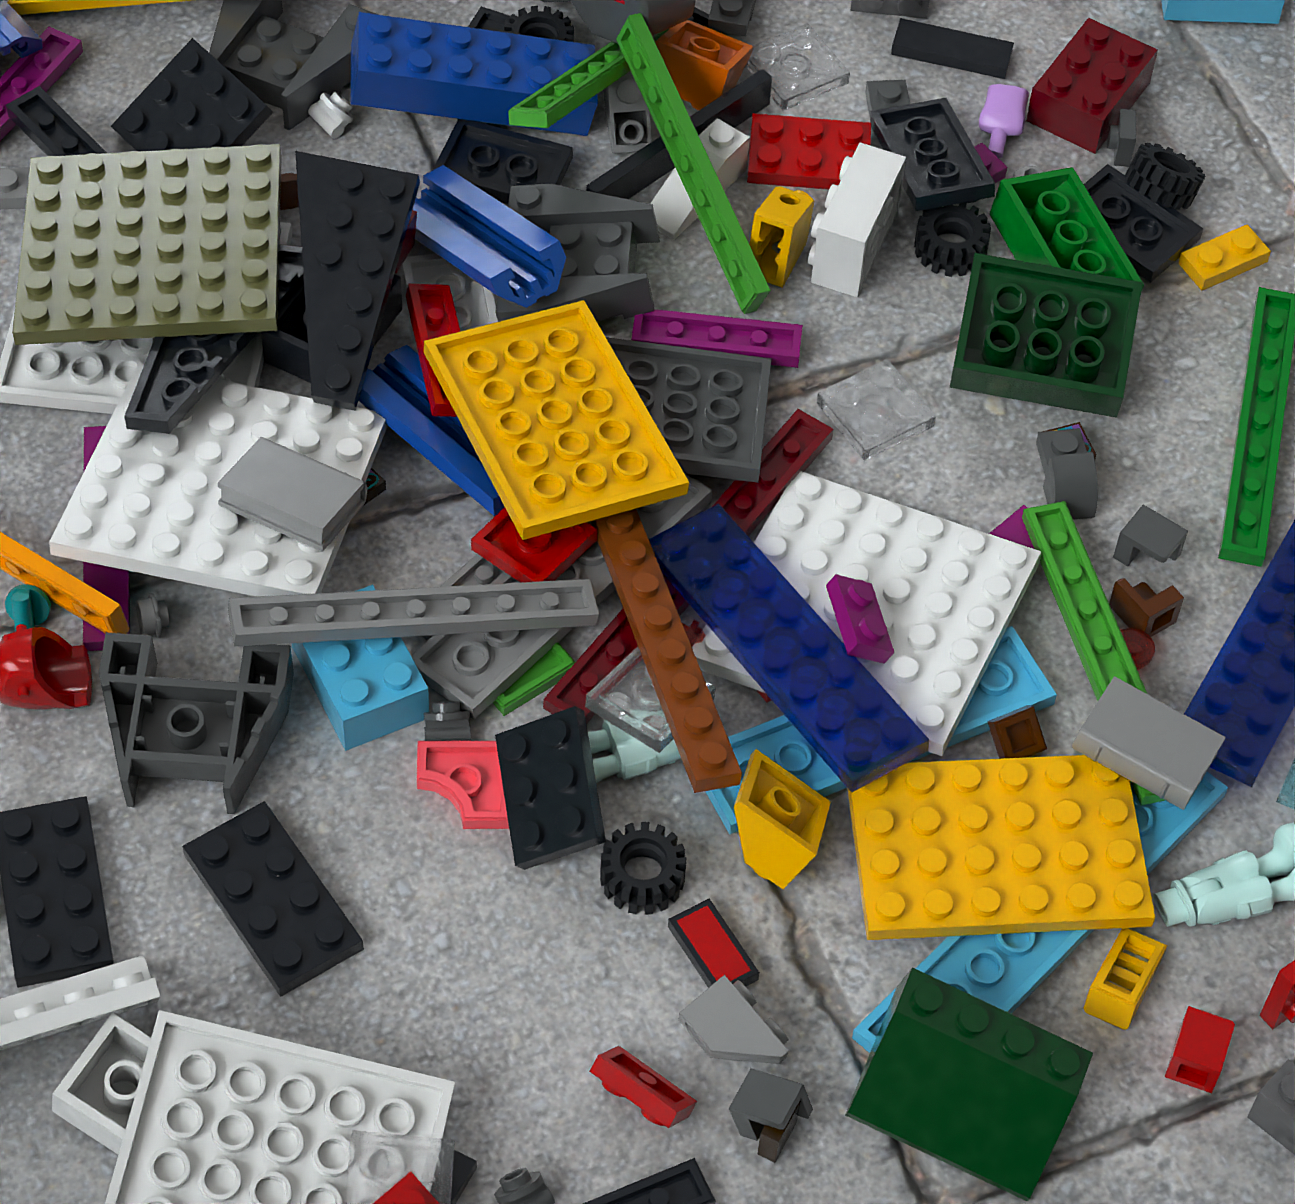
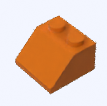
M690 20L671 27L656 41L657 48L681 99L690 102L691 106L697 110H701L736 86L754 47Z

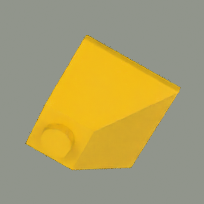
M757 749L750 755L734 804V811L745 863L753 868L760 877L770 880L784 889L817 855L831 801Z

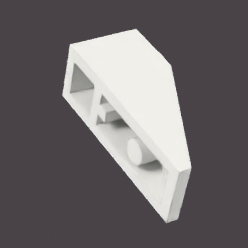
M717 118L699 135V138L724 191H726L747 170L750 137ZM674 168L650 203L653 204L658 231L672 240H675L698 218L676 168Z

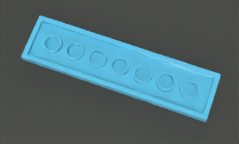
M1013 626L1007 627L947 747L989 731L990 728L987 721L1026 705L1034 706L1035 712L1055 704L1056 692ZM803 707L729 736V742L742 772L740 785L705 792L730 835L738 832L734 804L750 755L755 749L824 797L847 788V765L910 763L932 753Z

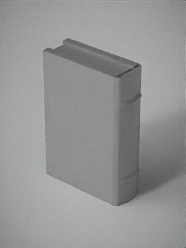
M260 437L218 482V488L221 489V498L218 500L219 506L322 552L362 508L367 497L365 481L264 437Z
M1114 676L1079 730L1072 748L1159 796V798L1184 810L1226 737Z

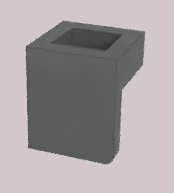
M1143 504L1121 530L1113 558L1129 566L1138 553L1142 551L1161 563L1166 562L1168 558L1175 561L1182 553L1188 530Z
M750 1068L729 1107V1111L740 1136L758 1141L765 1125L784 1129L799 1101L801 1102L798 1116L808 1119L813 1108L803 1084Z

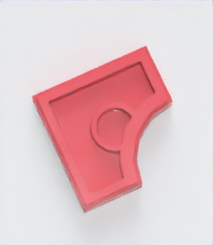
M418 741L417 789L433 791L450 800L460 813L463 829H509L496 741Z

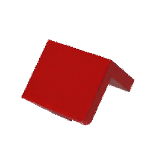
M1188 1006L1177 1034L1165 1077L1212 1094L1222 1071L1235 1027L1234 1022Z

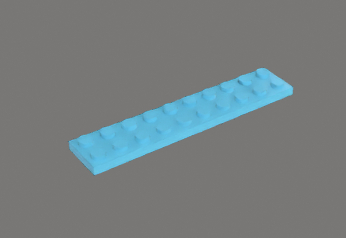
M1206 772L1184 810L1166 800L1141 806L1130 781L1147 875L1225 797L1228 787L1209 772ZM1094 929L948 936L915 969L1012 1014ZM896 988L853 1030L852 1039L869 1053Z

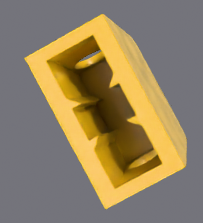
M781 186L775 187L754 214L749 245L766 282L782 288L808 240L815 201L804 191H793ZM777 241H780L777 245L778 248H781L779 253L772 249V245Z

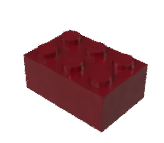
M1088 18L1032 88L1026 121L1096 154L1108 138L1110 124L1117 125L1120 109L1130 110L1150 84L1158 49Z

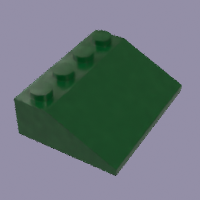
M975 253L949 388L1117 418L1124 398L1143 282Z
M912 967L896 987L845 1116L1028 1201L1078 1097L1093 1052Z

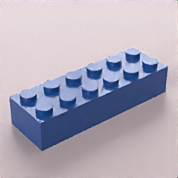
M359 12L351 43L350 104L513 126L509 125L508 111L512 107L595 53V45ZM598 94L549 128L516 127L587 136L598 105Z

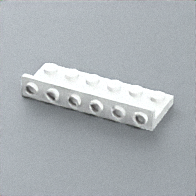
M138 956L1 998L0 1051L108 1018L112 1012L118 1015L157 1003L160 999V993L155 977L151 978L146 959L143 956Z

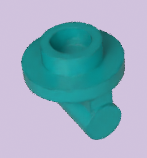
M23 584L15 586L9 591L5 599V609L14 620L16 632V626L19 624L26 625L27 629L34 628V625L42 624L51 611V603L48 596L41 589L33 585Z

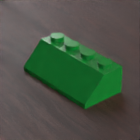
M1073 167L1000 181L989 215L1015 260L1142 282Z

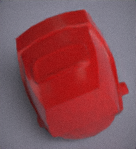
M24 624L17 625L16 632L2 636V641L0 642L1 703L12 707L41 710L52 708L74 709L90 706L92 673L88 650L84 645L71 646L66 640L51 630L43 627L27 629V626Z

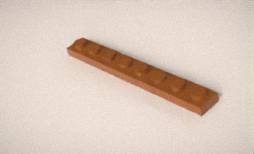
M632 509L591 521V525L597 529L598 544L694 793L740 785L741 769L637 510Z

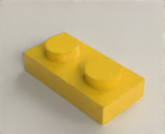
M1246 224L1181 252L1178 264L1200 290L1203 291L1267 263L1271 250Z

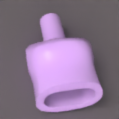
M993 84L988 87L986 102L979 118V128L981 131L991 134L988 149L998 158L1003 157L1007 136H1019L1023 133L1025 111L1029 98V92L1024 88L1003 84Z

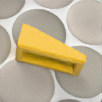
M1122 928L1090 986L1084 1011L1124 1030L1128 1029L1168 945L1129 928ZM1125 949L1136 955L1148 959V962H1144L1138 958L1124 953L1123 950Z

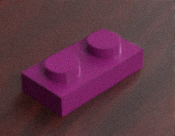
M835 574L826 584V588L847 654L885 664L895 652L872 583Z

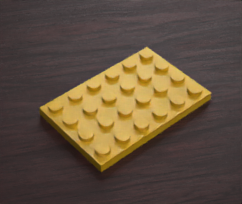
M584 300L424 341V354L522 540L688 494L689 481Z
M1085 755L847 765L846 780L867 940L1152 927L1155 913L1130 780L1093 761V759Z

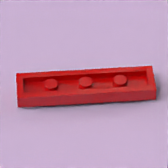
M408 283L405 297L432 416L457 417L424 354L425 340L461 332L450 285Z

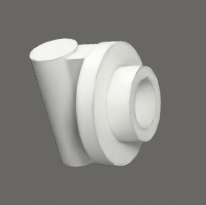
M336 91L331 96L323 92L320 100L312 104L308 110V114L333 139L339 138L343 134L346 125L354 120V116L350 113L353 105Z

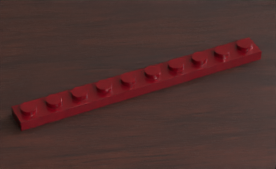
M797 409L762 449L758 483L735 480L659 566L679 617L773 509L791 481L800 471L804 472L829 444L833 437V428ZM624 608L544 697L543 709L554 714L576 706L584 710L587 724L642 661V655Z

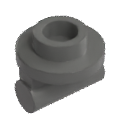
M460 702L432 703L433 711L424 713L425 741H471L470 711L460 710Z
M527 1168L514 1170L502 1177L499 1181L501 1187L494 1194L499 1204L555 1203L554 1197L545 1185L541 1173H529Z

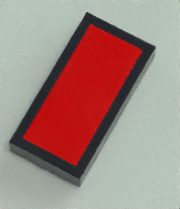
M710 898L668 919L669 930L708 988L724 975L732 984L739 980L745 986L759 980L760 972Z

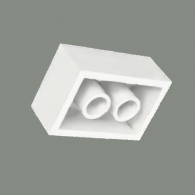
M860 142L853 157H845L839 174V180L841 181L839 185L832 184L825 202L827 210L825 214H817L812 226L811 237L816 238L808 256V264L813 265L811 283L858 297L898 213L906 162L905 156Z

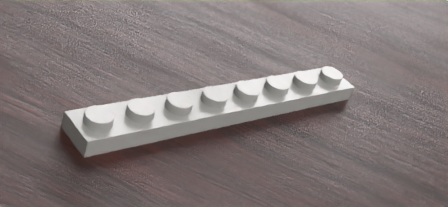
M590 579L229 598L228 615L234 647L596 626L599 617Z

